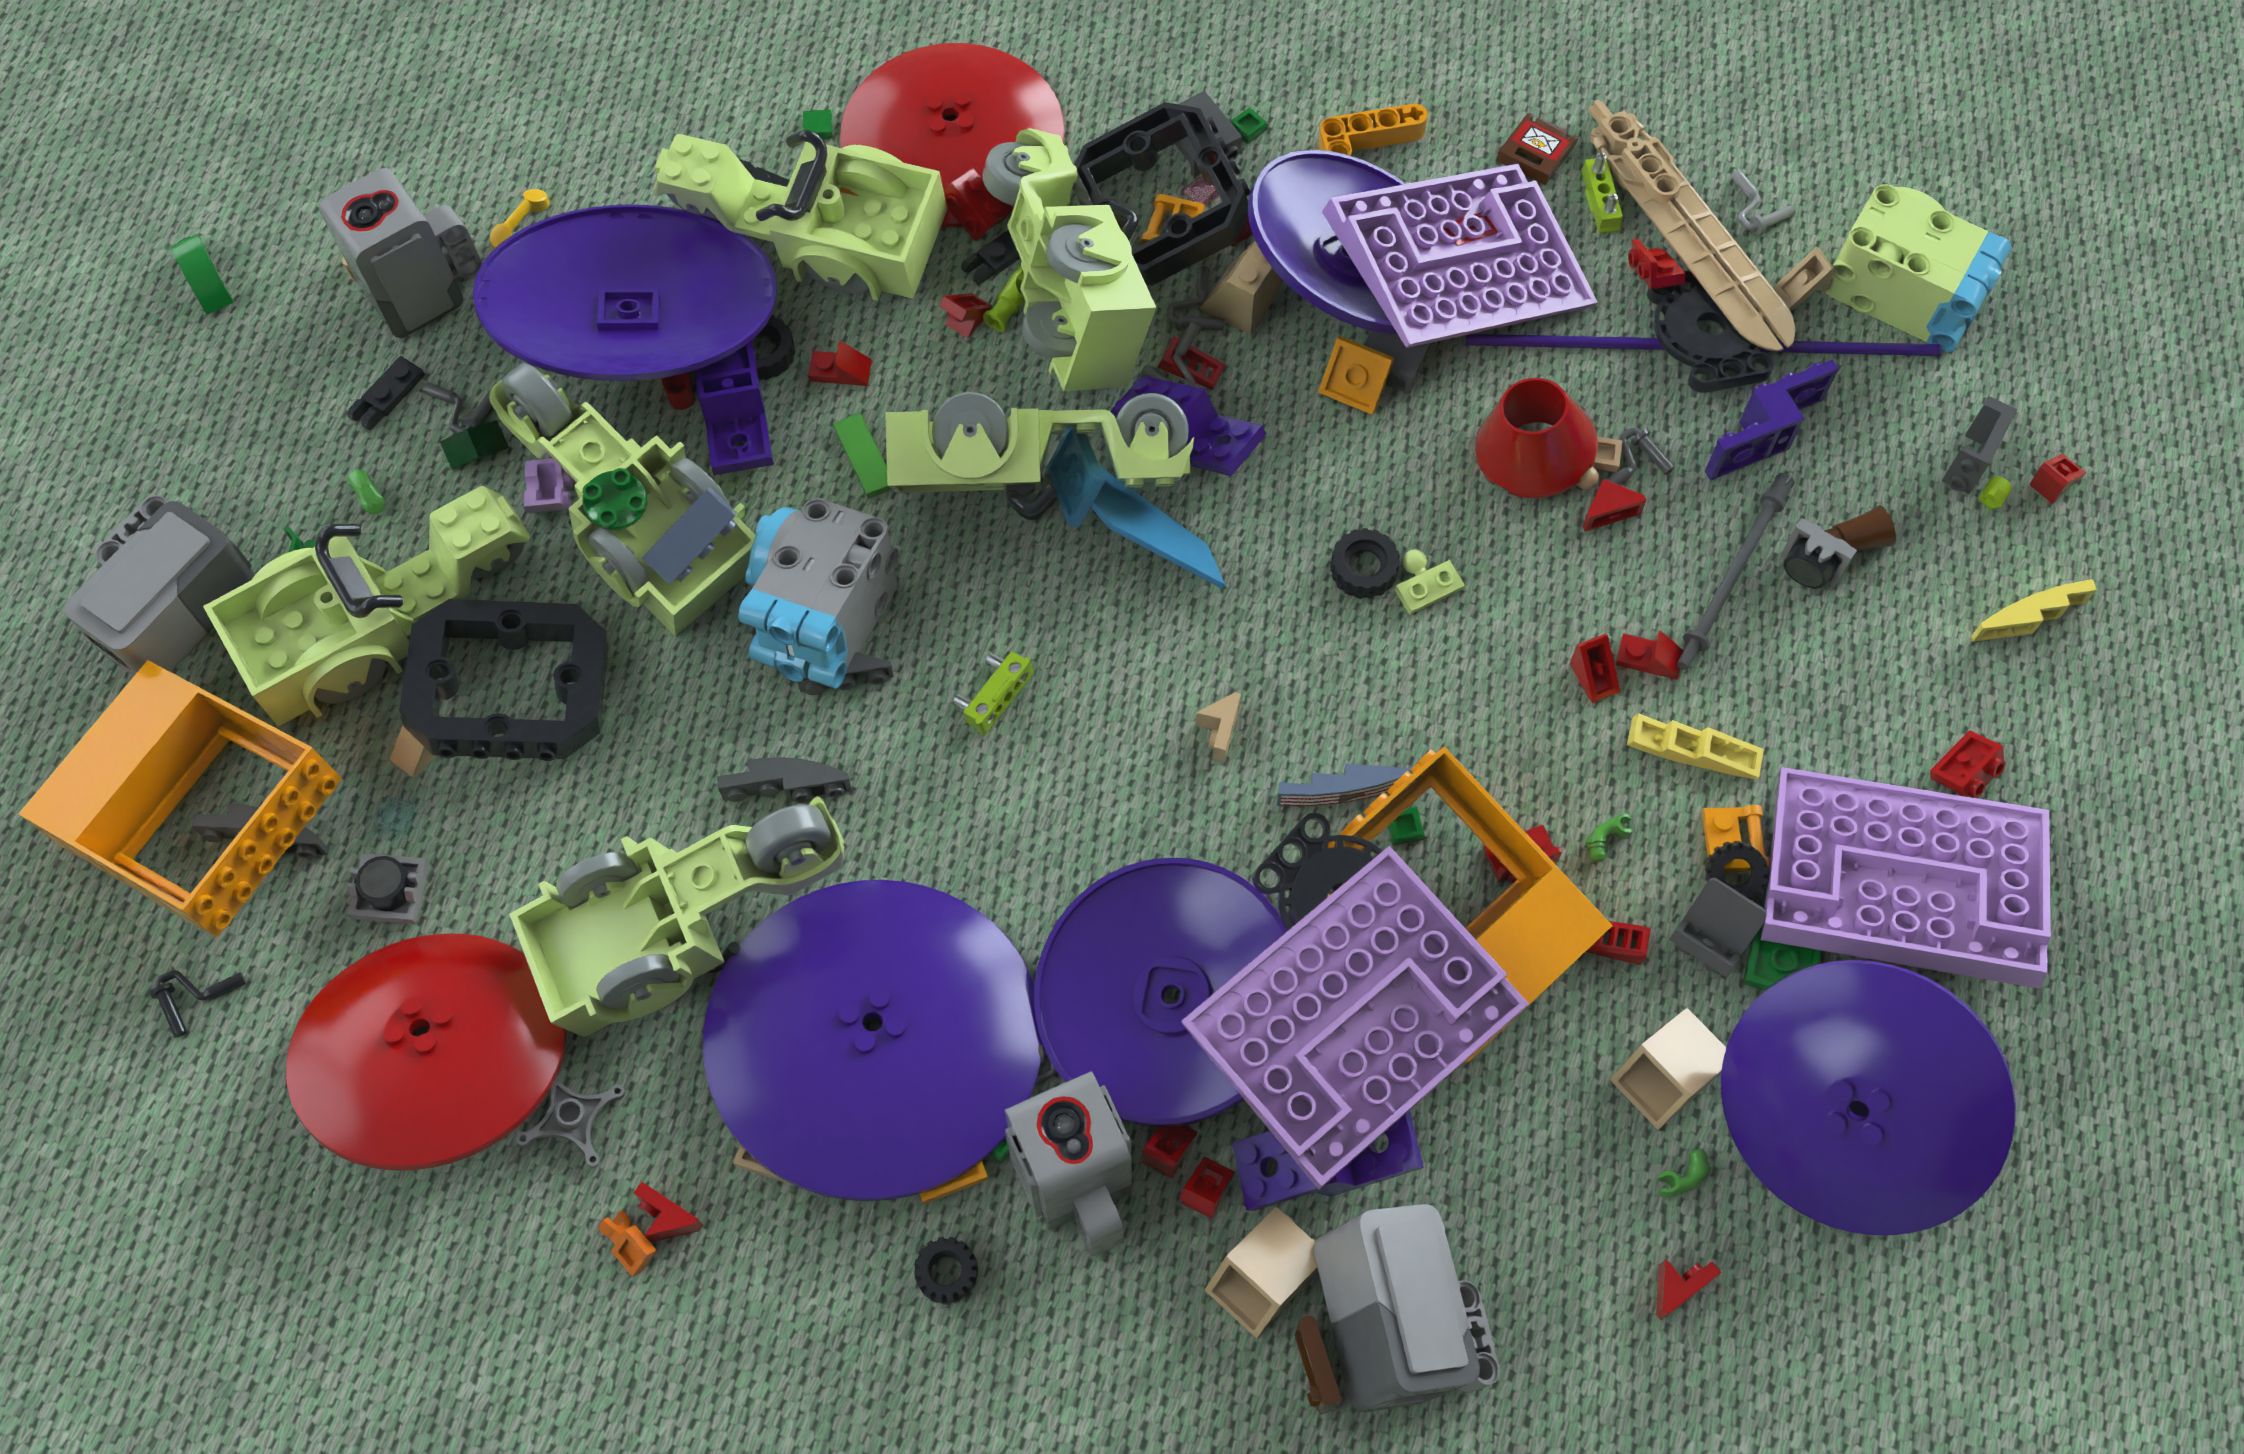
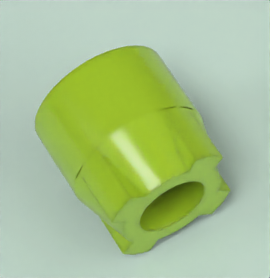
M1993 476L1988 480L1978 500L1982 501L1990 510L1998 507L2001 508L2012 491V485L2003 477Z

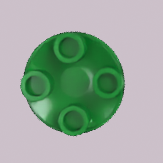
M624 468L601 473L583 487L582 504L587 517L601 528L608 530L628 528L635 524L646 510L647 493L643 484Z

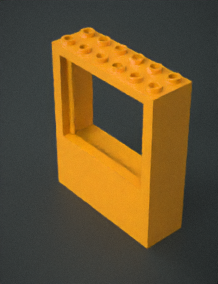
M147 660L18 814L54 843L215 938H218L244 903L250 899L266 875L272 871L274 865L288 847L294 843L296 837L306 824L315 816L317 810L328 796L334 792L343 778L311 746ZM231 740L288 772L190 893L133 859Z
M1445 746L1437 753L1431 749L1411 769L1413 775L1406 771L1387 790L1390 794L1389 797L1383 792L1363 812L1366 817L1364 818L1359 814L1345 827L1340 835L1357 836L1371 842L1431 787L1517 879L1468 924L1465 929L1507 973L1505 978L1529 1003V1006L1613 925ZM1329 842L1328 848H1334L1335 842ZM1344 842V847L1356 848L1358 850L1364 848V846L1356 843ZM1502 1028L1495 1036H1493L1487 1043H1485L1479 1050H1477V1051H1476L1470 1058H1468L1462 1065H1464V1064L1470 1062V1061H1471L1486 1045H1488L1504 1028Z

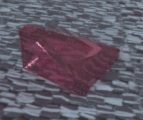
M1202 176L1181 189V192L1190 201L1205 204V206L1219 197L1214 186L1206 183Z

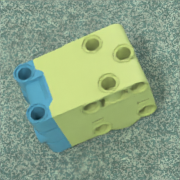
M1882 184L1874 189L1852 227L1833 264L1835 271L1829 290L1825 292L1830 297L1853 307L1856 311L1866 313L1930 344H1940V350L1951 352L1956 349L1965 330L1969 328L1986 295H1989L1995 285L2012 246L2006 238L1995 235L1945 211L1935 199L1921 191Z

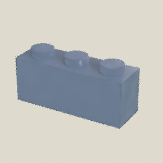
M709 487L642 559L669 584L675 579L682 582L693 570L689 564L697 556L703 560L715 547L711 541L719 533L725 537L737 524L733 520L737 512Z

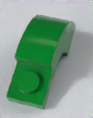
M196 234L192 237H186L170 246L179 267L206 315L234 303L200 236Z

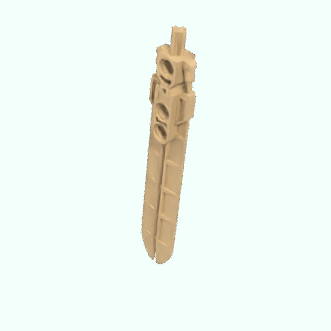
M1595 100L1593 105L1588 107V111L1599 126L1592 129L1590 142L1595 145L1598 152L1606 154L1612 176L1622 189L1629 191L1733 327L1749 342L1766 350L1775 352L1783 350V347L1771 330L1787 348L1793 345L1795 324L1790 310L1673 163L1674 158L1660 140L1656 137H1650L1645 132V127L1636 120L1634 114H1627L1623 110L1613 115L1603 101ZM1642 136L1645 140L1642 141L1638 137Z

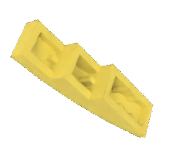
M2093 579L2064 584L2035 593L2003 608L1980 623L1971 636L1972 641L2033 634L2043 621L2060 619L2069 606L2086 604L2097 590Z
M1638 713L1632 717L1627 746L1675 762L1750 779H1758L1760 776L1764 749L1709 727L1700 731L1674 720L1665 724Z

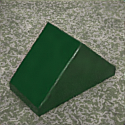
M497 420L465 429L440 441L452 470L509 448Z

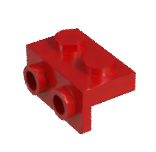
M973 168L953 181L944 191L947 209L950 210L974 241H978L988 230L1010 214L1000 200L987 190L983 180Z

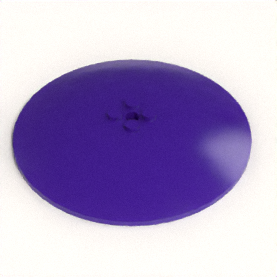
M633 204L608 205L574 210L541 220L520 230L499 244L488 255L476 275L473 287V299L477 317L490 338L501 348L524 362L547 371L571 377L601 381H636L664 378L690 372L718 362L747 345L760 333L774 311L777 298L776 275L772 264L761 248L746 235L728 230L719 220L682 209Z
M860 880L816 890L779 908L758 924L739 944L740 952L730 956L721 970L711 993L703 1029L704 1066L712 1098L729 1131L745 1151L763 1167L799 1188L823 1196L855 1201L893 1200L935 1189L955 1180L990 1155L1006 1138L1005 1129L1008 1128L1005 1109L1031 1097L1041 1062L1038 1047L1042 1045L1035 1018L1034 983L1031 974L1011 941L994 923L970 905L945 892L924 885L893 880ZM870 1017H876L883 1024L876 1031H868L863 1027V1023Z

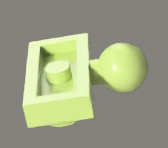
M1414 549L1405 553L1402 565L1408 573L1415 574V577L1396 585L1394 590L1409 615L1463 590L1465 585L1450 560L1426 570L1427 559L1425 554L1420 550Z

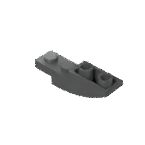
M797 758L749 759L748 772L717 776L718 789L722 799H728L732 802L743 801L747 796L757 794L766 797L774 796L779 791L784 790L788 801L805 803L811 801L813 797L826 795L829 798H836L844 795L845 792L852 791L848 773L826 764Z
M229 803L227 815L194 814L192 827L204 840L209 842H222L223 838L234 839L259 807ZM304 827L285 853L296 854L301 858L314 859L316 855H328L329 849L316 834L307 827Z

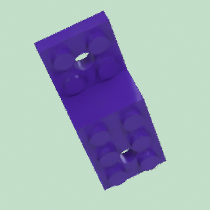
M751 340L747 345L724 359L695 370L698 398L706 423L711 468L714 476L774 465L764 398L757 373L753 340ZM737 442H746L743 446H734Z
M1830 360L1823 364L1819 362L1814 363L1805 371L1797 374L1789 373L1777 382L1769 385L1768 383H1763L1757 386L1752 391V395L1739 421L1744 431L1736 434L1727 433L1717 440V444L1705 469V473L1710 481L1789 450L1805 419L1800 410L1824 400L1839 370L1835 362Z
M1143 375L1133 383L1132 387L1116 402L1110 411L1116 419L1121 408L1136 396L1156 393L1169 397L1181 407L1187 418L1189 433L1186 446L1194 437L1193 449L1190 454V466L1227 476H1232L1267 434L1262 425L1218 415L1205 389Z
M1410 1110L1383 1133L1388 1137V1147L1385 1151L1379 1153L1376 1150L1375 1140L1319 1190L1271 1131L1233 1142L1232 1145L1246 1210L1256 1211L1310 1193L1331 1197L1423 1169L1424 1166ZM1275 1158L1278 1162V1171L1274 1176L1270 1177L1266 1172V1166L1271 1159Z

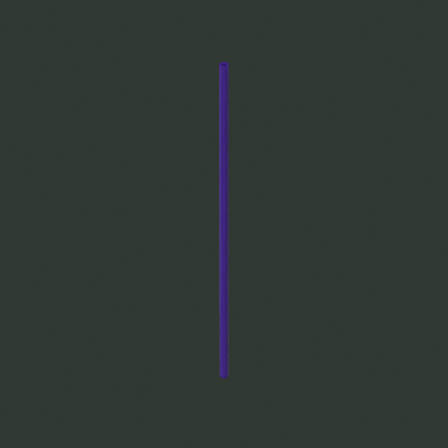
M1504 334L1466 335V346L1665 350L1657 338ZM1778 341L1783 347L1782 351H1778L1780 353L1939 356L1940 344L1793 341V345L1787 348L1782 341ZM1762 348V351H1761V352H1775V351H1770V350H1766V349Z

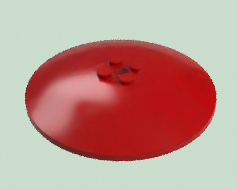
M943 43L924 46L898 55L885 62L866 77L853 93L844 111L841 122L840 143L841 148L850 145L877 148L893 155L903 163L937 170L940 172L943 191H945L953 181L972 168L983 180V169L991 149L1002 143L1015 142L1017 134L1021 130L1031 128L1059 135L1064 144V122L1061 107L1049 84L1038 72L1022 60L1009 53L983 45ZM948 115H955L958 117L954 121L944 120V118ZM1000 201L1009 213L1013 211L1014 206ZM947 209L941 227H962L955 216Z
M433 934L410 938L385 946L357 960L329 981L314 997L297 1023L287 1052L286 1084L289 1098L298 1118L311 1136L327 1150L343 1159L375 1169L392 1171L420 1170L447 1165L468 1158L502 1140L518 1128L535 1111L551 1089L559 1073L566 1046V1029L550 1022L525 954L494 939L469 934ZM419 1027H429L426 1034L420 1036L412 1035Z

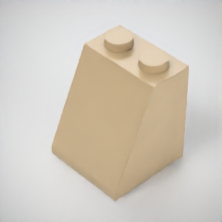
M1256 240L1226 268L1200 307L1201 311L1216 318L1224 319V322L1249 334L1253 332L1279 293L1280 276L1265 259Z
M1686 1008L1641 1044L1610 1080L1659 1130L1721 1074L1726 1047Z
M1275 1207L1225 1257L1205 1288V1291L1257 1339L1318 1271L1314 1253L1316 1240L1310 1238L1300 1229L1291 1217Z

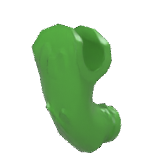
M360 469L353 470L349 474L348 482L359 498L361 506L369 514L377 515L381 513L385 508V501L381 493L365 471Z
M1622 813L1603 824L1601 823L1594 829L1585 843V847L1589 851L1590 860L1595 863L1604 861L1606 857V852L1604 851L1606 837L1614 834L1618 838L1626 839L1633 833L1634 829H1627L1621 825V823L1631 821L1629 814Z
M1695 1149L1691 1151L1689 1155L1691 1163L1689 1164L1686 1176L1678 1177L1672 1171H1664L1658 1176V1181H1666L1671 1186L1670 1189L1662 1188L1658 1191L1661 1197L1670 1198L1689 1190L1692 1191L1700 1185L1711 1170L1707 1162V1153L1704 1150Z

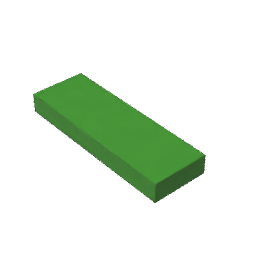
M861 413L833 423L834 430L867 498L870 499L892 490L887 483V466Z

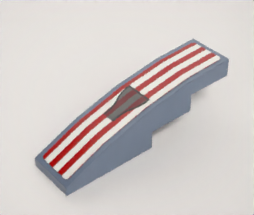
M1346 763L1343 775L1312 773L1311 784L1279 782L1277 806H1320L1342 804L1376 797L1383 792L1388 793L1387 790L1406 771L1410 772V768Z

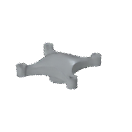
M556 1077L551 1087V1102L545 1117L531 1130L520 1132L516 1136L517 1144L521 1148H527L531 1142L540 1138H562L574 1143L583 1151L588 1167L597 1168L600 1165V1157L595 1153L591 1144L592 1126L599 1112L608 1103L614 1100H621L625 1096L624 1087L616 1084L606 1092L585 1095L568 1089ZM593 1158L596 1159L594 1163L590 1162Z

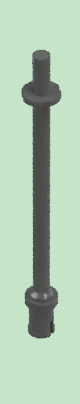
M1778 473L1769 491L1762 495L1760 502L1763 508L1696 630L1686 631L1683 635L1687 646L1677 662L1679 668L1688 670L1697 652L1709 649L1710 642L1706 637L1773 514L1781 512L1786 505L1785 499L1795 484L1792 477L1788 483H1785L1790 475Z

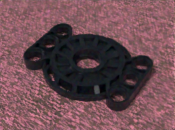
M1690 270L1684 271L1685 282L1693 283L1696 288L1688 289L1682 284L1663 287L1668 290V293L1661 294L1648 287L1647 298L1652 303L1658 305L1654 314L1653 325L1656 338L1663 349L1673 358L1692 367L1688 378V385L1696 392L1707 393L1760 383L1770 378L1774 367L1772 357L1762 353L1761 347L1749 342L1733 327ZM1661 310L1665 316L1664 320H1659ZM1711 320L1720 324L1724 330L1719 334H1707L1698 328L1696 322ZM1752 364H1762L1767 370H1755ZM1733 369L1739 375L1729 376L1723 370ZM1705 374L1710 378V381H1700L1695 375Z
M1314 812L1301 819L1253 873L1252 882L1256 890L1262 894L1278 893L1280 917L1286 931H1289L1292 925L1287 917L1285 906L1289 907L1291 919L1294 925H1296L1327 899L1331 887L1336 884L1346 883L1372 861L1374 857L1370 855L1371 851L1379 855L1384 850L1374 843L1357 836H1329L1331 827L1328 819L1324 815ZM1316 820L1321 824L1323 829L1321 837L1311 838L1306 834L1305 824L1307 821ZM1335 842L1334 848H1328V843ZM1344 842L1356 843L1364 846V849L1361 851L1356 848L1344 847ZM1291 844L1300 850L1298 862L1289 863L1284 859L1282 854L1284 846ZM1271 869L1277 874L1278 883L1275 887L1268 888L1260 882V873L1263 870ZM1289 890V897L1285 898V891Z

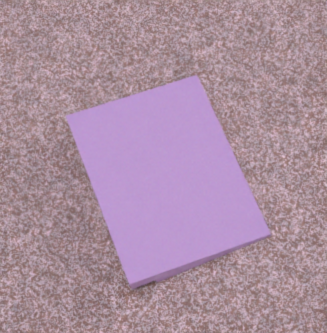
M1519 164L1333 197L1321 211L1406 348L1593 307L1598 303L1537 182H1527ZM1482 212L1481 216L1489 218L1498 231L1497 234L1460 246L1455 244L1458 239L1466 237L1478 238L1484 231L1492 229L1483 217L1479 218L1474 215ZM1464 218L1459 225L1455 222V220ZM1475 226L1476 228L1475 230H1470L1468 227ZM1443 228L1450 229L1455 237L1449 236Z
M1781 767L1769 863V880L1764 907L1767 911V917L1762 925L1761 940L2041 989L2047 975V945L2051 938L2049 810Z
M1388 846L1185 1017L1181 1023L1319 1190L1520 1014L1529 1003L1505 978L1507 973L1397 853Z

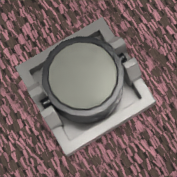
M1801 518L1780 556L1785 559L1783 566L1792 580L1806 588L1818 589L1822 588L1826 583L1835 587L1857 550L1846 541L1837 539L1823 531L1817 524L1809 523Z
M362 853L359 867L351 869L353 883H348L347 885L349 896L351 897L348 916L356 920L416 924L430 864L426 858Z

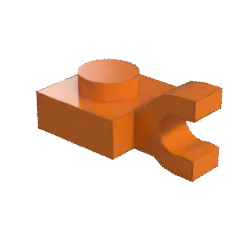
M622 1210L617 1213L613 1222L609 1217L603 1219L598 1229L615 1244L611 1252L629 1274L634 1277L645 1269L657 1250L636 1225L629 1227L630 1219Z

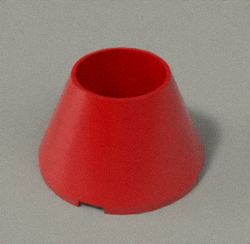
M1528 378L1510 386L1483 421L1475 443L1477 462L1487 480L1493 485L1496 483L1508 490V494L1523 498L1550 497L1574 487L1580 482V478L1587 470L1592 468L1598 450L1597 433L1590 417L1558 384L1543 378ZM1534 422L1552 425L1548 429L1535 432L1518 429L1525 424Z

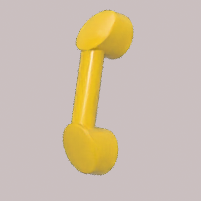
M529 189L523 193L524 200L504 223L497 224L491 230L490 242L493 249L512 236L511 232L529 211L539 213L548 208L549 198L544 191Z

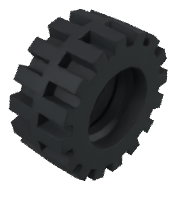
M1734 841V843L1725 842L1722 847L1719 848L1717 846L1714 849L1715 852L1707 858L1708 865H1705L1707 881L1711 878H1717L1750 900L1755 899L1757 893L1761 894L1764 891V884L1768 883L1767 874H1769V868L1766 864L1767 862L1763 855L1748 843H1742L1741 841ZM1733 859H1743L1750 865L1751 873L1746 882L1739 885L1729 884L1723 875L1725 865Z
M939 1237L937 1241L933 1242L931 1240L928 1242L927 1246L919 1251L918 1259L915 1260L914 1264L915 1279L921 1292L935 1303L940 1302L943 1305H949L951 1302L957 1303L963 1297H967L972 1288H975L978 1276L977 1260L971 1248L963 1241H958L954 1237H949V1239ZM941 1257H953L961 1265L960 1277L950 1285L939 1284L932 1277V1267Z

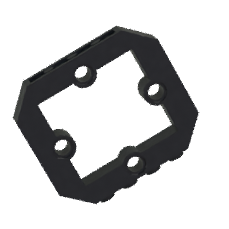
M1164 102L1083 145L1074 164L1077 168V181L1073 183L1072 189L1080 205H1107L1111 198L1104 199L1097 184L1131 166L1138 171L1149 170L1158 161L1157 152L1186 137L1191 141L1196 151L1195 160L1200 173L1206 183L1214 186L1222 203L1193 218L1185 213L1172 215L1165 222V233L1131 250L1132 256L1147 285L1153 286L1236 243L1248 216L1247 196L1250 195L1249 187L1244 178L1238 180L1236 175L1240 174L1236 162L1233 157L1227 159L1226 154L1230 152L1223 138H1216L1215 134L1219 133L1212 117L1206 119L1201 108ZM1114 215L1120 229H1122L1126 220Z
M448 599L412 624L399 707L403 726L432 755L444 758L469 756L477 759H486L488 757H502L510 760L534 758L543 761L566 759L600 734L608 657L606 630L578 604ZM449 638L498 639L500 645L509 650L523 648L529 640L573 642L571 661L558 665L553 673L556 696L559 701L566 704L565 721L511 719L509 716L501 713L491 714L486 718L438 717L440 701L452 698L459 689L455 666L452 661L447 659ZM497 734H504L502 736L495 737V735Z

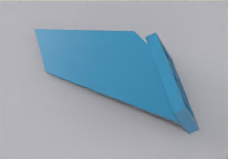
M1076 428L1066 430L1046 469L1054 490L1058 493L1057 497L1068 526L1079 528L1089 509L1092 508L1110 530L1223 589L1225 583L1208 544L1134 490L1124 488L1123 482H1117L1116 477L1099 466L1086 434H1077Z

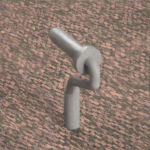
M1736 170L1731 175L1733 181L1745 195L1753 200L1738 215V221L1745 229L1753 231L1755 235H1761L1765 232L1766 227L1795 215L1793 206L1789 205L1763 217L1754 215L1748 221L1745 217L1760 202L1758 190L1741 170Z

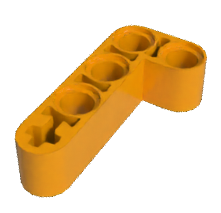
M1408 104L1329 117L1320 124L1318 147L1319 150L1351 156L1352 151L1417 141L1425 134L1428 112L1422 105Z

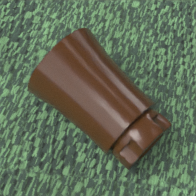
M1881 505L1848 521L1833 525L1831 529L1825 530V532L1835 538L1846 541L1857 550L1856 553L1894 546L1896 542L1893 521L1887 510Z

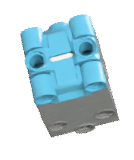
M821 498L807 501L801 511L790 507H782L771 515L762 516L756 528L755 540L751 549L745 577L747 584L753 585V588L742 601L738 613V619L741 623L753 626L756 629L757 634L752 639L749 647L750 659L778 668L783 676L795 682H801L806 678L834 689L840 687L855 652L860 651L880 616L884 613L898 586L895 568L899 559V550L891 547L888 527L884 519L828 502Z

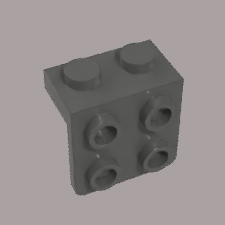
M1711 878L1669 940L1675 943L1681 952L1688 955L1692 954L1704 962V965L1712 972L1721 973L1728 977L1740 956L1764 923L1767 911L1719 879Z

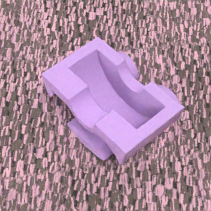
M553 458L525 461L527 490L524 491V509L526 513L569 510L568 508L572 506V497L570 492H567V487H573V478Z

